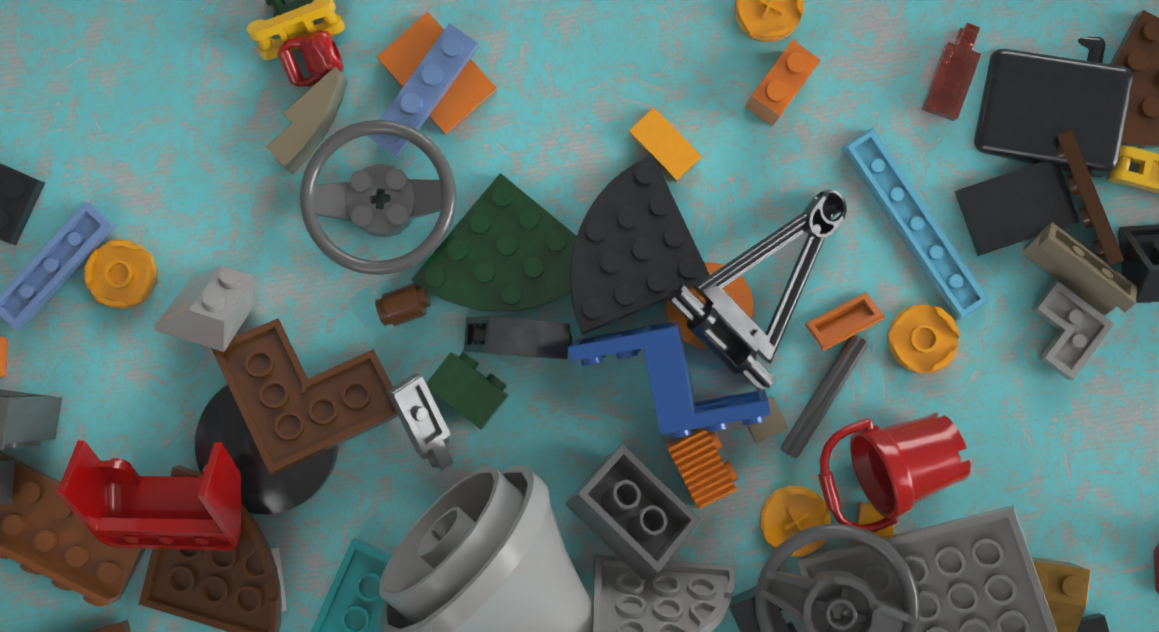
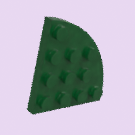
M500 173L411 280L445 301L478 311L515 312L533 309L549 304L571 292L570 264L577 235Z

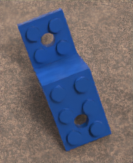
M679 320L578 339L568 347L571 362L580 360L582 366L603 362L602 358L615 353L617 359L637 356L638 351H641V348H643L660 435L669 433L670 438H680L690 435L691 429L705 427L707 432L719 431L727 428V423L742 420V425H752L763 422V416L771 415L765 389L695 402Z

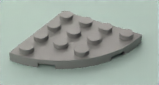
M595 555L592 632H712L721 623L732 602L736 578L735 566L667 561L659 573L642 580L619 557Z

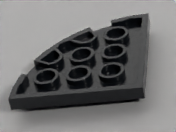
M653 155L638 161L614 178L597 196L580 226L571 258L570 284L571 302L581 335L669 299L671 297L669 295L673 289H678L681 284L688 290L694 289V285L710 275Z

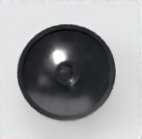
M228 385L217 392L208 402L199 419L195 434V456L200 473L202 474L204 466L208 464L214 442H222L241 473V504L249 513L253 514L284 512L312 498L331 475L338 454L337 445L270 476Z

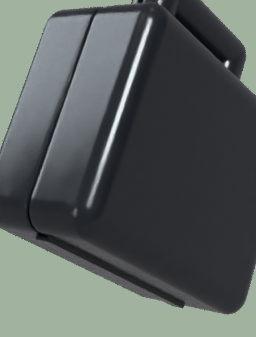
M1082 37L1078 39L1079 44L1089 49L1087 61L1011 49H998L990 57L974 145L978 151L985 154L1032 164L1047 162L1059 165L1061 170L1072 172L1067 158L1058 159L1056 154L1057 149L1061 146L1057 134L1072 129L1090 176L1103 177L1114 170L1118 164L1134 80L1132 71L1125 66L1102 63L1106 43L1101 37Z

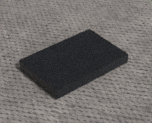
M1040 162L955 191L977 256L1034 238L1051 222L1059 228L1080 222L1061 168L1056 164Z

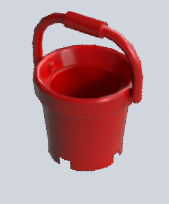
M933 413L922 418L883 428L873 425L871 419L867 418L847 425L833 433L823 446L819 459L820 473L818 478L827 510L832 512L836 522L876 532L897 524L898 517L906 514L913 507V504L953 484L966 480L970 475V460L961 463L958 451L964 450L967 447L958 428L950 418L945 415L937 418L938 413ZM849 434H852L850 437V454L858 482L874 509L884 517V519L874 523L860 525L850 522L843 516L840 510L841 502L833 473L829 471V458L832 449L839 440Z

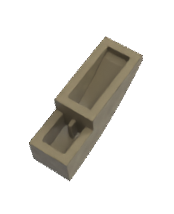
M336 66L283 112L292 124L266 146L283 167L292 174L310 158L323 141L339 110L347 80Z

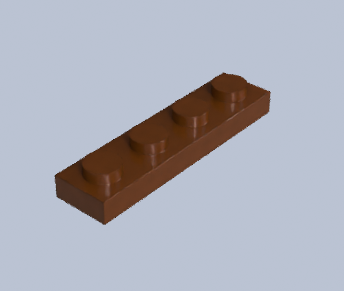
M1072 129L1057 134L1061 144L1056 152L1058 159L1066 157L1073 173L1066 177L1073 196L1081 194L1086 206L1079 209L1086 228L1094 226L1099 238L1092 241L1097 256L1102 260L1107 258L1109 265L1124 261Z

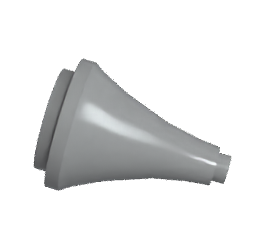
M524 465L512 466L501 471L494 467L481 468L453 485L426 510L402 539L387 563L379 584V594L385 600L380 617V626L383 632H592L593 605L566 551L551 507L548 487L539 476Z

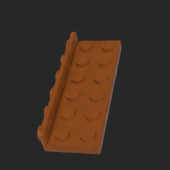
M0 451L1 460H15L13 503L0 505V558H11L20 563L22 570L31 574H42L52 579L51 583L54 586L63 590H74L84 595L83 599L91 605L102 607L120 600L146 549L116 548L98 541L56 494L61 481Z

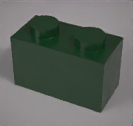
M464 351L459 356L454 352H450L426 384L429 390L481 430L509 397L503 391L507 385L492 373L486 378L476 370L479 363Z

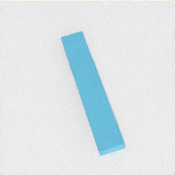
M873 128L844 146L842 151L956 320H962L990 300Z

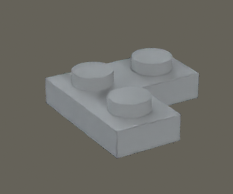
M1059 281L1051 283L1032 309L1059 330V333L1039 359L1067 380H1073L1115 325Z

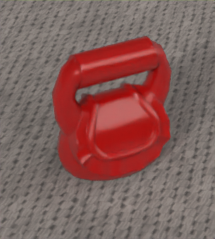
M319 30L308 36L289 38L279 47L277 53L290 83L297 87H311L315 85L335 66L340 72L344 69L335 41L326 30ZM291 47H298L301 50L300 54H303L308 71L311 73L308 78L303 79L290 50Z

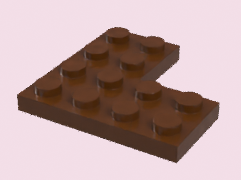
M279 318L235 336L224 352L212 349L270 476L398 417L386 393L393 386L374 349L307 378Z

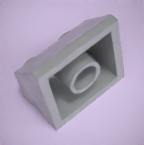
M219 266L188 281L156 323L155 331L224 352L255 306V276L225 266Z

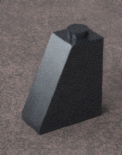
M491 315L466 317L464 352L568 359V347L573 342L570 324Z

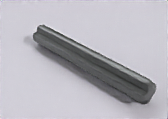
M853 335L848 339L781 445L782 452L795 459L799 457L866 351L868 343L863 338Z

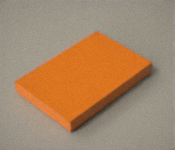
M427 12L377 56V59L403 87L444 29ZM470 59L429 117L447 135L497 91V88Z

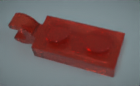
M966 23L964 29H959L955 44L948 42L944 46L921 110L951 121L958 119L981 57V53L972 50L980 27Z

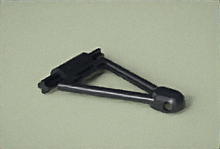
M825 190L818 193L800 215L694 285V289L707 301L704 305L683 284L678 289H673L669 294L671 297L668 300L688 320L687 328L733 374L741 373L757 390H763L765 387L769 388L773 384L771 381L773 376L756 359L757 354L767 363H772L825 237L832 235L845 219L847 212L846 202L842 194L836 190ZM841 212V214L836 219L832 220V218L837 213ZM806 232L808 234L768 329L764 333L722 288Z

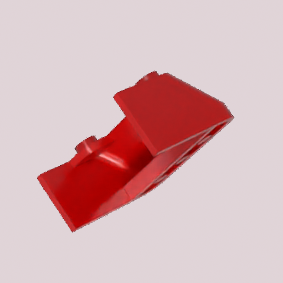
M78 440L56 492L94 537L101 543L111 547L228 551L237 548L241 535V473L222 442H214L208 464L204 466L202 477L139 476L128 461L120 458L100 460L86 441Z

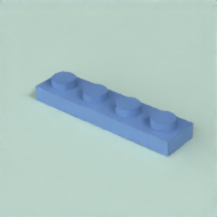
M449 23L379 120L402 123L419 131L480 47L478 43ZM368 135L370 139L396 158L400 157L410 143L393 135Z
M85 201L1 292L0 316L14 329L22 330L117 226L95 206Z

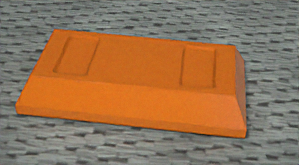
M865 292L811 320L805 326L821 349L825 351L885 319V316Z

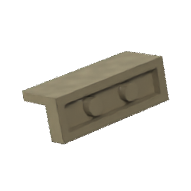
M1053 222L1044 228L1023 249V254L1103 315L1108 314L1116 306L1126 312L1136 304L1137 286Z

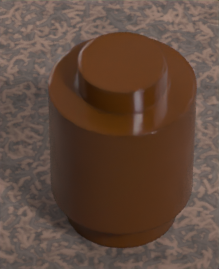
M411 283L382 294V298L375 300V306L384 326L392 324L395 327L426 316V308L430 307V300L424 287L418 288L416 283Z

